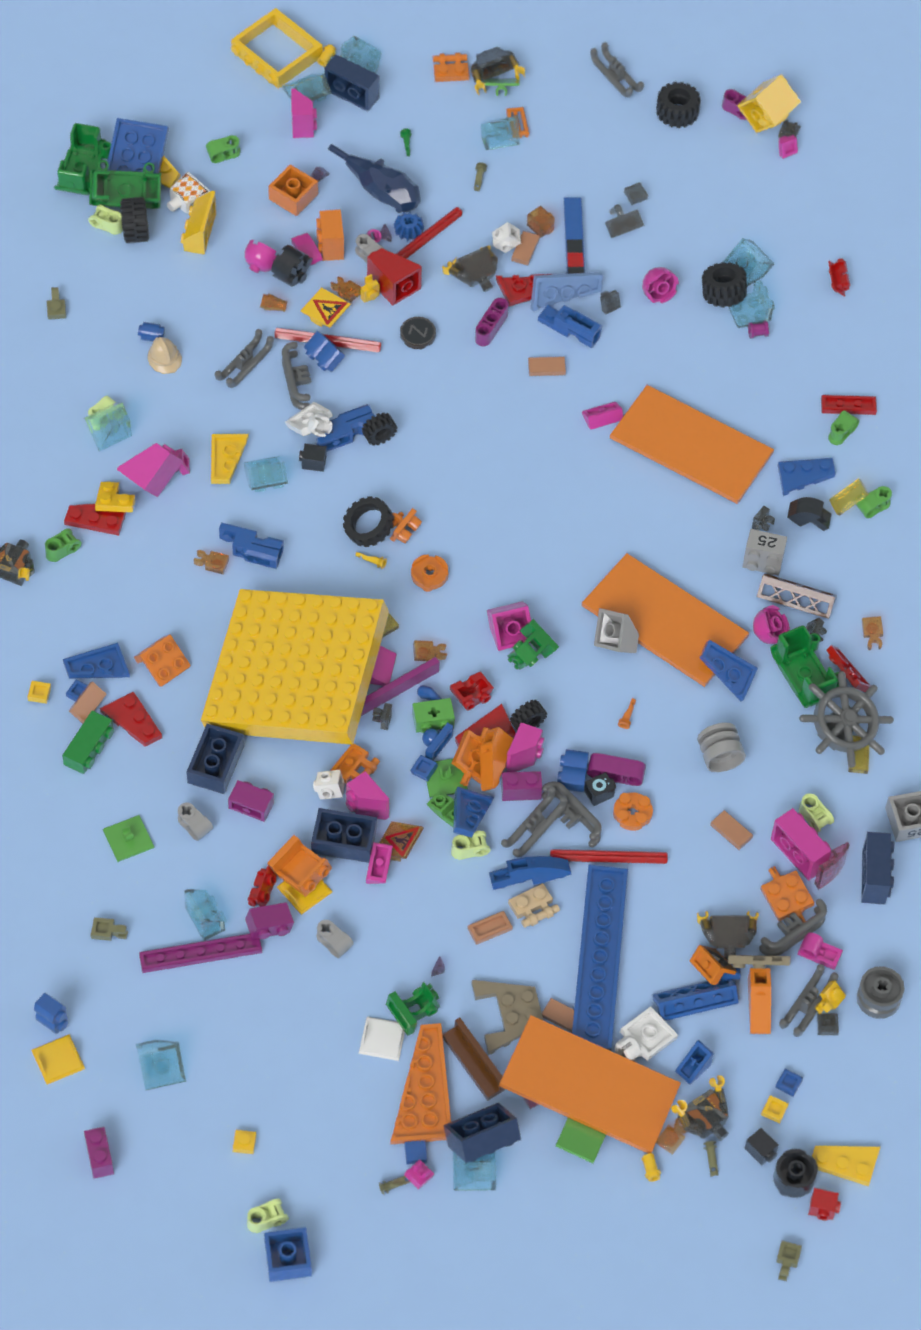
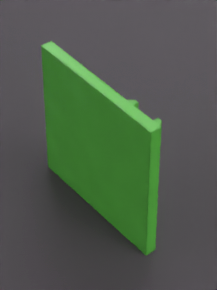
M490 78L484 80L485 86H498L496 88L497 96L500 89L505 91L504 96L507 95L505 86H519L520 84L517 79Z
M453 759L435 761L438 767L429 781H426L429 798L434 797L439 791L446 795H453L457 787L468 789L467 786L460 784L464 773L451 764Z
M140 815L103 829L117 862L154 848Z
M567 1118L555 1146L594 1163L606 1134Z

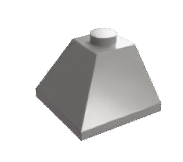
M599 608L594 646L617 652L636 653L639 633L629 615Z

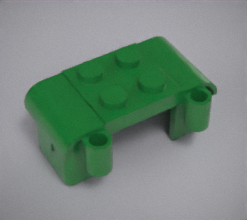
M74 123L70 133L71 146L67 151L65 159L60 161L57 170L58 183L57 186H54V189L89 196L90 169L97 170V164L102 159H108L111 143L101 139L99 127Z
M101 160L97 164V170L90 169L89 205L120 207L121 199L143 197L146 202V208H160L161 173H154L155 166L153 163H146L143 166V172L108 170L109 164L106 160ZM101 163L105 164V169L100 167ZM146 166H150L151 171H147Z
M801 625L780 634L777 644L771 646L770 650L773 659L804 708L816 705L819 701V698L809 690V685L811 683L815 684L826 694L828 691L839 687V672L834 673L831 667H828L826 672L814 651L818 650L820 636L816 633L810 634L807 628Z

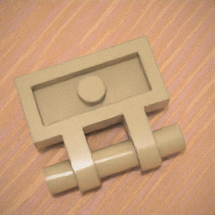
M540 884L508 900V904L517 919L523 916L526 917V919L521 921L524 928L530 925L535 926L538 924V921L544 918L549 919L560 911L557 904L551 907L548 906V904L553 903V898L544 884ZM540 908L542 910L536 914L532 913Z

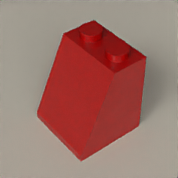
M383 248L373 251L367 256V276L372 274L373 281L376 280L380 284L379 292L392 306L421 289V265Z

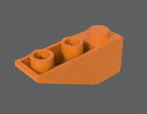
M499 727L487 730L480 745L482 791L495 789L498 786L502 771L506 767L507 753L513 742V738Z
M750 968L748 975L750 1034H771L770 968Z

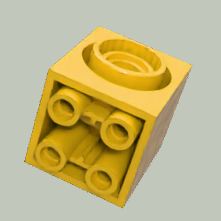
M780 74L762 82L737 106L755 132L758 133L768 128H774L782 123L801 101L788 84V81Z

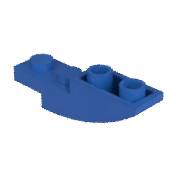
M531 856L506 861V868L489 872L493 890L523 883L531 879L533 885L572 875L568 860L549 856Z

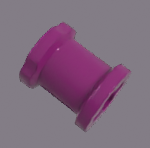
M763 321V323L756 324L749 322L748 334L750 339L754 338V336L762 335L768 337V322Z

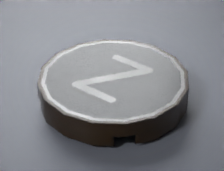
M423 317L409 318L403 322L400 328L401 340L404 341L407 347L413 349H423L425 346H430L436 337L434 324L429 319Z

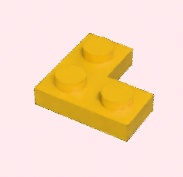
M100 482L95 510L133 512L135 495L118 494L120 489L119 482Z

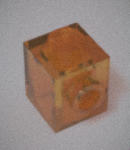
M542 206L527 214V226L535 234L539 235L540 238L554 230L555 218Z

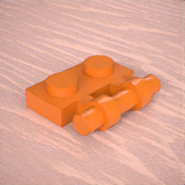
M440 53L439 55H434L433 62H440V64H434L433 67L435 82L469 80L468 63H461V61H467V54L455 53L454 55H445V53ZM454 61H455V63H452V64H445V62H454Z
M353 743L330 771L340 770L344 782L347 784L350 779L360 775L356 772L360 766L365 768L362 773L366 771L370 775L377 770V765L380 761L374 757L370 762L367 760L369 752Z

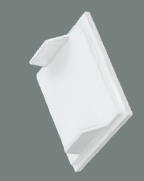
M367 1017L359 1054L399 1061L405 1035L404 1030L398 1022Z

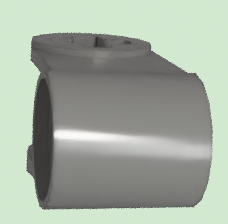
M361 234L356 238L357 246L355 252L366 263L367 256L371 252L383 248L367 234Z
M182 803L178 807V822L194 840L199 841L213 829V825L208 818L202 815L191 803Z
M322 920L318 923L317 940L336 958H340L354 945L350 936L340 930L332 921Z

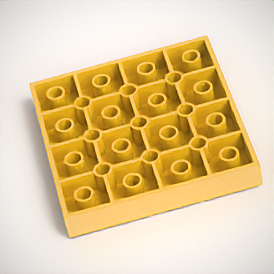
M240 589L202 713L201 722L203 726L206 727L208 723L247 736L353 745L389 615L385 601L383 599Z

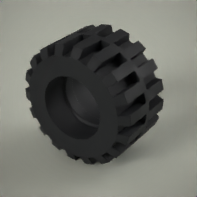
M684 82L666 84V87L663 86L657 97L656 114L659 116L658 119L663 121L665 125L669 124V127L676 126V128H680L683 126L685 128L688 124L692 125L699 115L701 101L699 92L696 91L694 86L691 87V84H684Z
M143 197L121 199L120 207L124 241L126 243L148 242L149 230L145 199Z
M731 262L715 263L713 266L707 267L702 274V291L705 301L713 304V306L723 308L725 306L732 307V305L742 302L747 296V276L744 268Z

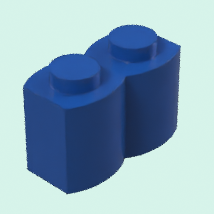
M318 330L304 345V348L307 350L305 354L312 360L316 359L318 361L317 365L324 371L329 370L332 372L346 356Z
M566 749L565 755H561L560 766L563 767V770L558 772L557 782L563 784L570 791L584 792L589 752Z
M44 992L34 1004L35 1019L55 1034H58L59 1031L62 1032L68 1025L66 1007Z

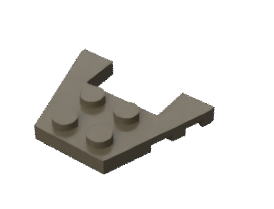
M728 955V964H733V968H745V964H753V968L765 969L766 965L790 966L791 956Z
M479 980L471 981L475 1000L496 997L502 1019L503 1032L484 1035L488 1055L520 1038L530 1015L543 1020L535 987Z

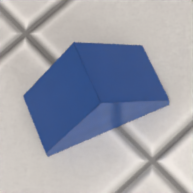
M697 1040L675 1072L688 1084H692L711 1066L714 1053L700 1040Z

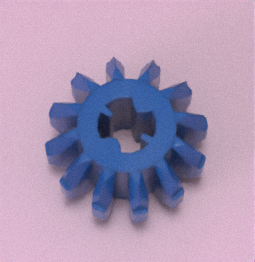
M411 211L408 214L403 212L402 216L397 215L394 222L396 235L400 237V240L406 238L407 242L409 239L414 240L424 230L422 217H418L417 213L412 214Z

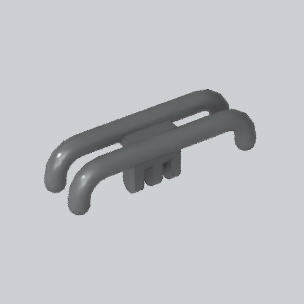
M606 42L602 43L601 50L604 58L609 62V69L599 60L597 49L592 48L590 50V56L594 65L624 97L632 96L633 89L637 92L643 90L644 83L638 82L637 84L625 71V67L617 61V58L611 56ZM624 79L631 87L625 89L619 81Z
M256 329L253 340L222 372H215L216 380H224L235 368L241 370L234 379L227 378L226 380L229 388L236 387L270 352L274 338L268 336L263 349L253 357V350L262 338V330Z
M290 342L282 349V366L291 402L294 407L303 410L310 403H302L300 401H309L311 397L309 394H300L297 386L311 383V378L307 365L292 367L290 359L297 357L298 352L290 350L296 349L298 344L297 342Z
M553 781L544 784L542 787L544 791L542 793L543 799L548 794L550 786L555 787L556 798L560 800L561 796H566L568 799L565 810L558 817L563 816L560 821L566 823L570 820L566 824L568 829L580 821L591 832L589 835L591 839L588 843L589 847H595L600 842L602 831L598 819L560 782Z
M550 786L546 797L507 840L503 839L501 841V845L508 848L526 830L532 834L519 849L513 850L515 857L519 858L525 855L565 810L568 799L566 796H561L558 806L546 819L542 814L556 795L555 787Z
M817 899V906L814 908L816 915L804 923L795 913H791L789 915L790 918H784V923L782 921L777 923L780 930L786 936L777 942H771L768 938L763 937L761 939L762 945L759 946L760 952L765 956H779L803 940L807 933H813L824 924L827 914L825 902L822 899Z
M822 964L817 966L808 984L784 1019H781L779 1022L780 1028L785 1029L799 1010L806 1015L799 1026L793 1030L795 1037L801 1036L817 1013L815 1006L822 1000L820 995L817 998L818 989L815 987L825 969ZM836 972L831 974L827 984L834 980L837 982L839 976Z

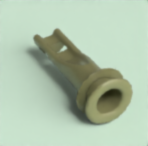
M479 162L476 164L475 191H480L483 174L487 170L485 163Z
M716 1141L703 1143V1145H706L704 1149L707 1150L711 1177L719 1175L715 1154L717 1146L714 1145L717 1143Z
M405 1176L388 1182L383 1180V1184L379 1182V1189L383 1195L384 1192L388 1194L389 1190L410 1183V1181L406 1182Z

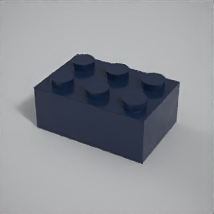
M337 54L324 67L325 91L366 111H369L379 99V75L375 72L369 71Z
M207 723L186 771L187 783L225 794L244 748V734Z
M318 808L311 841V851L318 855L369 863L377 831V817Z
M867 832L862 849L861 903L885 905L887 897L890 898L891 888L894 886V876H891V871L894 869V859H891L892 853H894V841H891V833Z
M500 1103L493 1104L443 1125L448 1147L465 1163L476 1161L479 1157L492 1154L498 1149L511 1146L521 1140L517 1118Z

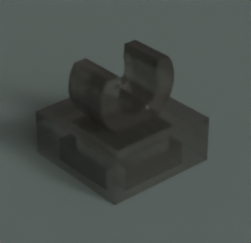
M784 121L778 138L792 135L797 138L800 125L796 122Z
M640 182L624 188V193L631 205L648 199V194Z
M616 290L600 293L603 313L608 314L621 308L619 293Z
M763 506L754 516L752 529L760 530L762 527L763 530L769 531L770 525L766 523L769 522L772 525L775 523V518L769 515V508Z
M820 618L808 622L806 626L810 634L824 635L827 633V630L823 628L824 621Z
M385 703L383 710L380 708H374L372 721L381 722V729L383 730L389 729L392 717V704Z
M817 1013V1034L838 1035V1014Z

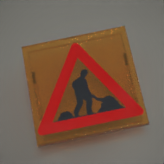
M391 821L379 843L392 845L393 849L390 860L401 862V858L407 859L424 827Z

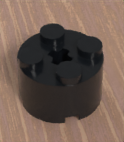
M286 245L282 248L284 252L281 255L277 254L271 272L274 273L273 277L289 286H295L305 281L307 276L305 273L312 263V258L297 248Z
M801 1149L785 1151L778 1159L773 1174L774 1184L779 1193L793 1198L809 1194L817 1177V1163L812 1156L810 1157Z

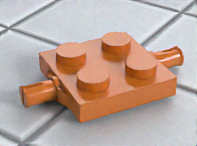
M483 728L480 736L470 730L464 732L451 763L464 773L460 784H463V786H468L471 778L481 784L480 745L489 728Z
M773 866V869L771 867L768 871L773 880L762 885L761 891L777 920L782 921L786 917L790 918L789 915L795 913L803 923L806 922L802 913L806 909L813 907L815 902L798 872L795 870L780 876L776 866Z

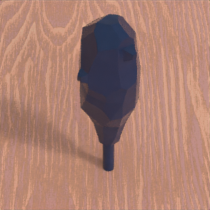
M330 144L328 147L329 151L346 161L345 164L369 194L378 201L396 208L397 213L402 211L409 212L417 208L421 202L418 185L404 172L384 165L383 159L373 161L349 155L333 144Z

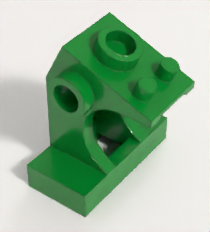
M532 619L520 629V632L526 639L523 642L519 640L512 647L514 650L507 655V660L515 664L514 668L516 670L526 666L532 667L539 660L537 656L540 653L544 658H547L559 646ZM529 642L536 648V651L528 644Z
M422 982L421 987L414 990L413 996L406 1000H402L396 991L388 994L386 1006L407 1036L415 1032L417 1020L425 1016L430 1017L438 1011L437 1008L440 1007L437 1002L439 996L430 983L426 985L425 982ZM417 1004L420 1010L411 1012L409 1008Z

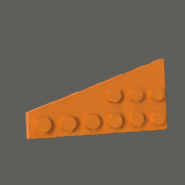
M441 1023L423 1024L420 1026L390 1145L404 1144V1142L425 1140V1142L446 1140L443 1125L451 1122Z

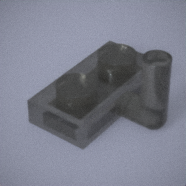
M616 204L609 210L611 215L617 214L618 217L605 222L611 239L644 226L638 209L624 214L619 204Z

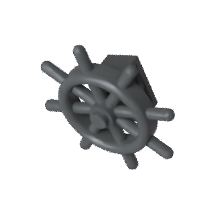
M840 671L838 673L839 687L828 691L826 694L815 684L811 683L809 685V690L819 698V701L815 706L814 715H800L799 720L801 722H814L818 733L817 736L823 740L815 750L817 754L823 753L828 746L832 750L846 752L848 766L853 768L856 765L854 752L863 749L867 745L879 755L885 753L884 748L874 738L878 732L879 724H891L894 718L892 716L878 715L876 706L870 699L878 689L876 685H871L865 693L856 688L847 687L846 674ZM840 697L841 708L831 699ZM848 698L856 701L852 708L849 706ZM826 706L833 711L831 715H825ZM863 708L867 716H860L857 713ZM860 723H868L867 732L859 726ZM854 731L862 739L853 742L852 732Z

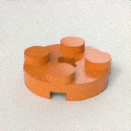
M422 555L416 558L412 564V581L426 592L440 588L448 580V565L439 556ZM426 570L434 571L431 575L426 574Z
M634 792L622 793L616 800L613 809L615 820L620 823L622 828L631 831L640 830L646 824L648 825L653 814V807L649 797ZM634 808L638 812H635V814L632 815L631 811L628 810Z

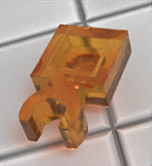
M337 277L338 283L331 282L332 290L337 291L339 296L349 302H352L361 295V286L351 280L344 282L342 277Z
M197 550V556L202 558H194L196 566L205 565V570L222 575L229 562V555L214 551L207 555L204 551Z
M881 616L862 618L863 637L869 638L867 643L868 650L872 649V643H877L878 649H881L882 641L878 638L883 637Z
M414 640V661H429L434 657L440 660L446 659L447 653L440 652V650L446 649V644L441 643L433 646V641Z
M681 1117L675 1120L674 1128L668 1125L656 1141V1144L672 1155L685 1140V1136L682 1134L688 1132L690 1125L688 1127H681L679 1125Z

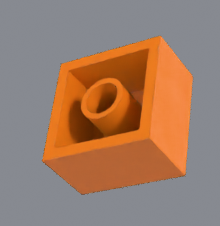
M290 164L268 186L269 200L297 216L318 195V181Z
M341 209L319 211V218H316L318 250L322 254L323 261L344 260V233Z

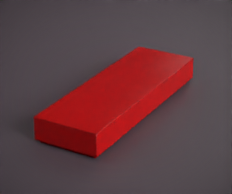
M821 395V413L840 414L845 410L849 414L876 415V396Z

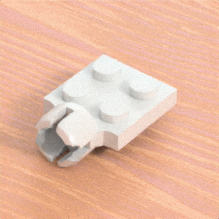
M313 402L285 421L289 429L303 437L311 433L318 437H325L324 433L329 434L332 430V422L329 419L333 415L329 409Z
M649 1007L621 1028L620 1033L623 1035V1038L616 1042L614 1049L616 1054L621 1056L625 1054V1058L632 1061L638 1057H643L648 1061L675 1041L678 1034L652 1007Z

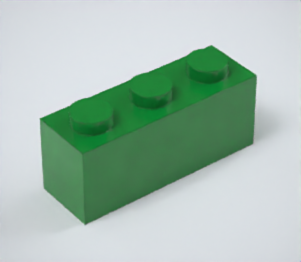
M91 711L63 753V765L85 774L86 770L93 766L96 755L102 752L107 738L110 739L114 733L112 719Z

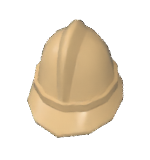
M157 337L154 339L148 351L147 359L149 365L156 372L162 374L175 373L180 368L182 361L179 350L168 338Z

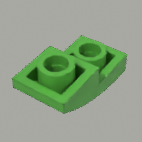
M439 791L427 803V806L453 827L454 799Z

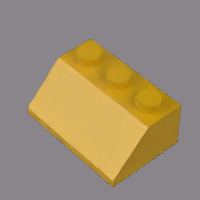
M210 191L196 198L194 205L190 206V218L186 219L185 222L186 231L181 235L184 251L205 255L217 214L215 191Z

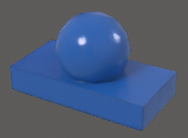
M447 723L440 733L433 728L427 729L423 733L422 741L427 746L425 751L426 758L434 761L453 737V725Z

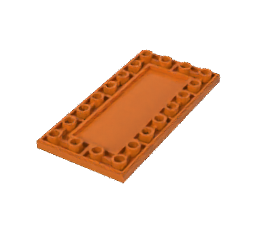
M649 385L645 386L610 434V439L736 504L740 502L774 453V449Z
M628 553L623 556L582 602V607L598 616L599 608L628 614L639 633L638 644L704 687L715 676L699 658L706 642L711 640L734 654L749 636V632Z
M530 1015L499 1086L649 1154L653 1151L681 1082Z

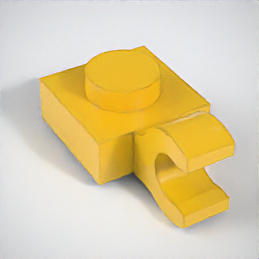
M372 274L364 278L365 285L361 287V299L364 303L374 300L379 296L380 284L376 280L373 281Z
M835 980L830 981L819 995L822 997V1000L815 1006V1009L819 1014L823 1011L828 1013L830 1010L836 1009L846 997Z

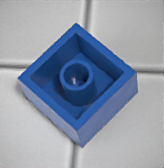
M306 1227L264 1233L269 1282L312 1276Z

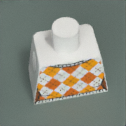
M187 172L170 188L171 201L167 203V207L172 212L180 208L188 214L190 206L194 205L195 199L210 192V190Z

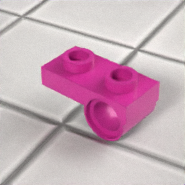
M807 933L797 955L835 970L843 950L824 943L823 938L816 933Z

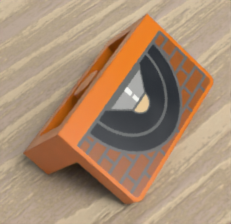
M699 945L689 960L712 985L718 984L724 972L733 975L737 972L715 948Z

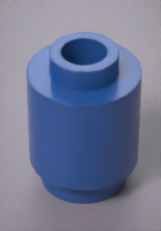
M143 322V325H139L138 336H141V340L153 342L157 337H164L165 327H162L161 324Z

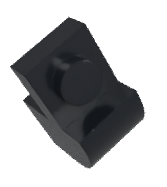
M803 497L790 502L787 518L800 527L811 522L825 531L829 529L832 514L823 508V501L812 497Z

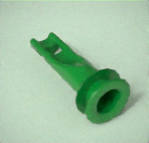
M403 129L400 131V137L404 141L406 156L410 157L409 143L412 134L410 129Z

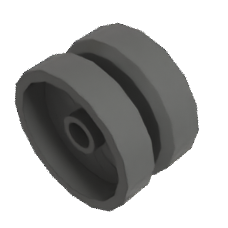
M884 966L869 969L862 976L856 995L857 1004L870 1017L876 1019L890 1017L899 1009L905 990L904 981L893 969Z

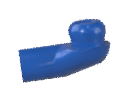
M422 685L417 689V694L420 698L431 701L442 699L432 687Z

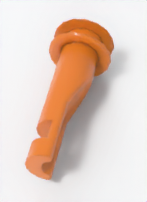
M634 698L631 699L629 708L623 717L619 719L618 726L621 728H630L631 722L629 720L634 709L633 705L636 703Z

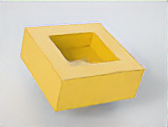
M32 681L27 696L28 701L47 704L51 683Z
M770 1095L761 1116L780 1124L789 1103Z
M235 1130L233 1152L254 1154L256 1132Z

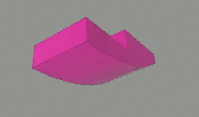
M308 233L291 238L292 245L312 258L311 265L322 261V256Z

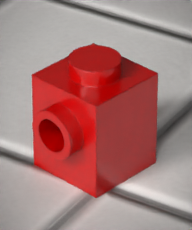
M814 1188L808 1215L816 1216L824 1221L833 1220L835 1213L839 1214L841 1201H838L839 1193Z

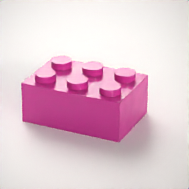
M792 808L774 821L771 840L808 881L827 869L831 848L826 841H823L818 836L817 831L805 822L801 813H797Z

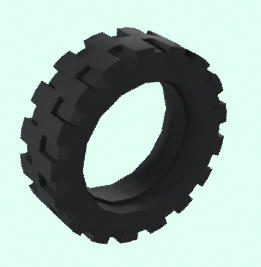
M368 496L366 499L364 497L360 498L358 502L352 503V507L346 510L347 514L343 517V528L347 536L358 546L363 545L364 547H369V545L375 546L378 542L384 541L386 535L389 536L391 533L390 529L394 525L392 523L394 516L391 514L390 508L383 500L381 501L380 498H373L372 496ZM370 510L381 512V520L374 530L362 534L356 532V523L359 517Z

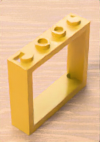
M277 8L231 39V51L235 56L241 58L247 66L252 67L258 75H262L278 89L315 63L323 52V45ZM272 25H275L306 50L304 54L279 72L245 46Z

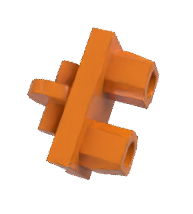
M414 508L411 509L404 519L402 518L404 516L403 512L398 514L391 513L394 516L392 521L394 524L393 528L397 526L390 537L393 542L398 539L406 544L412 533L405 528L408 526L416 531L421 525L422 521L415 516L417 511Z

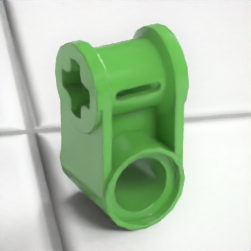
M234 135L211 140L206 144V149L212 163H220L236 158L241 153L239 138Z
M843 410L831 425V432L828 436L829 442L833 445H841L855 431L860 420Z
M881 486L859 497L855 504L867 519L872 518L889 508L892 491L889 487Z
M64 529L59 534L46 540L45 555L47 560L57 562L65 556L76 552L81 547V541L73 536L71 529Z

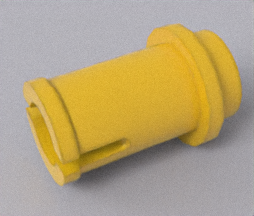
M331 44L323 47L324 51L317 59L318 64L321 66H326L331 57L336 54V48Z
M654 1154L643 1155L641 1159L646 1170V1179L649 1182L659 1180L661 1178V1170L657 1168Z

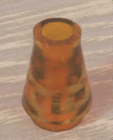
M269 293L268 295L263 294L260 308H264L267 311L285 312L287 301Z

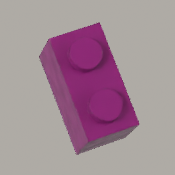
M541 771L502 773V801L541 800Z
M237 780L228 798L229 809L265 822L274 804V793L266 788L261 789L253 786L250 782Z
M287 902L250 908L245 918L252 939H266L275 935L284 936L290 933L294 924Z
M105 1127L84 1131L93 1179L113 1175V1164Z

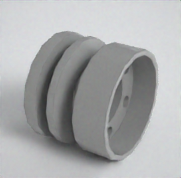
M714 724L702 730L698 735L697 740L702 753H704L703 758L709 771H728L739 766L745 760L746 755L741 742H739L740 738L734 724Z

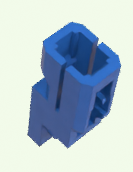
M547 305L538 316V321L567 338L572 334L581 343L590 348H593L601 336L602 325L566 305H563L559 311Z
M368 404L341 413L337 418L329 420L332 422V430L329 434H325V437L316 438L317 445L327 446L328 452L352 443L353 436L357 434L364 436L361 430L363 424L367 423L366 420H371V417L374 415Z
M222 522L220 524L219 539L233 542L232 551L234 556L242 557L247 562L277 569L284 550V540L272 537L261 539L257 538V531Z

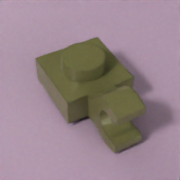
M52 287V300H47L48 320L66 318L65 299L60 300L59 288Z
M94 917L91 939L111 941L112 935L120 939H127V926L115 925L114 919Z
M781 1241L776 1263L782 1264L778 1277L779 1280L787 1281L790 1267L797 1268L802 1249L801 1245Z

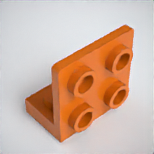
M171 634L163 636L134 656L137 664L141 662L145 664L160 687L191 666Z

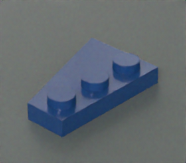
M833 458L778 462L783 496L796 489L798 491L804 489L805 486L812 483L818 484L834 478L836 474Z
M708 640L699 658L740 702L743 701L758 668Z
M118 643L63 659L69 679L130 677Z
M457 787L454 800L453 832L472 838L494 797Z

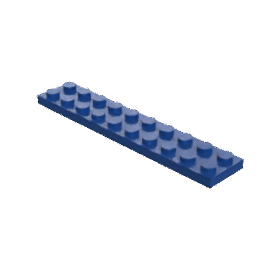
M588 865L572 1034L611 1051L628 869Z

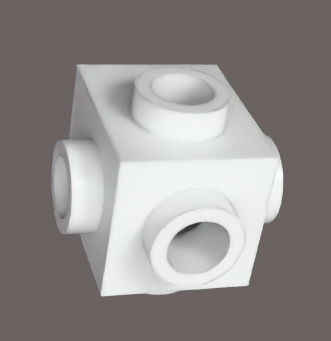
M508 222L492 232L493 246L504 253L521 244L520 230Z
M340 770L317 772V778L313 782L314 791L318 793L320 800L343 797L345 782Z

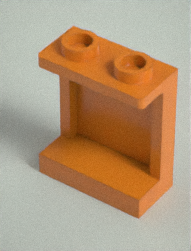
M295 835L267 863L275 875L304 897L312 892L316 885L332 869L326 858H321L308 849Z

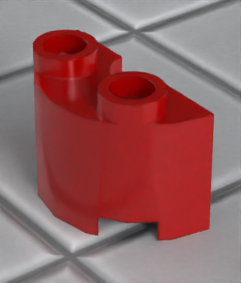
M481 671L471 675L464 682L460 680L450 685L451 692L467 711L473 709L479 703H487L491 699L490 694L494 688Z

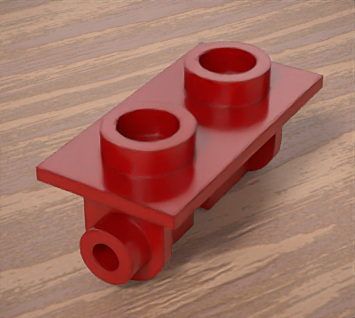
M842 258L838 259L836 263L828 261L832 289L845 296V291L849 290L850 287L849 276L846 273L848 272L846 261Z
M269 866L266 869L261 868L257 872L253 885L259 888L251 889L247 899L250 906L254 907L258 904L262 907L266 906L269 902L277 877Z

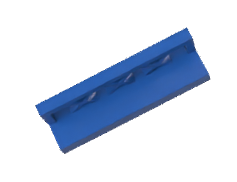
M720 979L717 985H712L706 981L652 994L653 1001L658 1007V1014L664 1021L739 1003L737 986L732 979Z

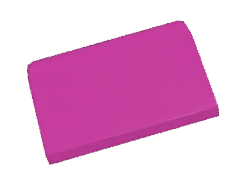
M611 402L584 410L582 415L588 427L595 429L621 421L623 411L616 402Z
M380 646L370 684L385 686L390 683L397 656L396 653Z
M373 842L366 877L367 884H386L393 849L392 845Z

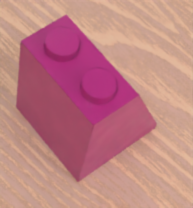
M155 443L120 465L117 470L145 491L158 497L183 460L178 457L180 454L166 444L161 446Z

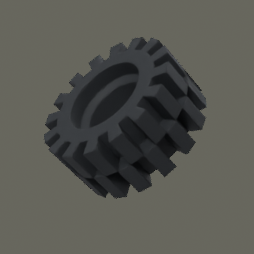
M382 412L381 415L378 413L376 417L373 415L371 420H366L367 423H364L361 429L368 443L372 444V446H375V444L378 446L381 442L384 444L386 440L389 441L391 439L390 437H394L398 427L389 413L385 414V412Z
M536 699L530 700V702H525V705H521L519 709L515 710L516 713L511 715L510 722L516 730H518L520 723L539 727L540 723L544 722L543 719L547 718V712Z

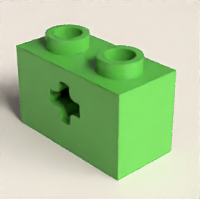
M451 698L412 703V715L416 733H424L427 729L432 728L442 730L447 723L453 725L454 728L455 717Z

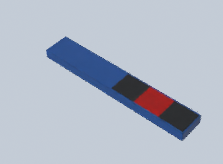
M564 197L567 274L585 273L581 197Z

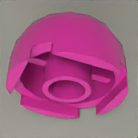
M250 240L246 246L244 256L247 264L250 265L249 269L255 273L271 271L276 251L261 242L254 244V240Z
M656 267L649 270L642 281L643 292L653 303L659 301L660 303H665L671 300L677 292V285L679 286L677 276L664 267Z
M767 606L754 617V634L763 643L776 644L779 635L790 630L785 614H780L778 611L780 608L777 606Z

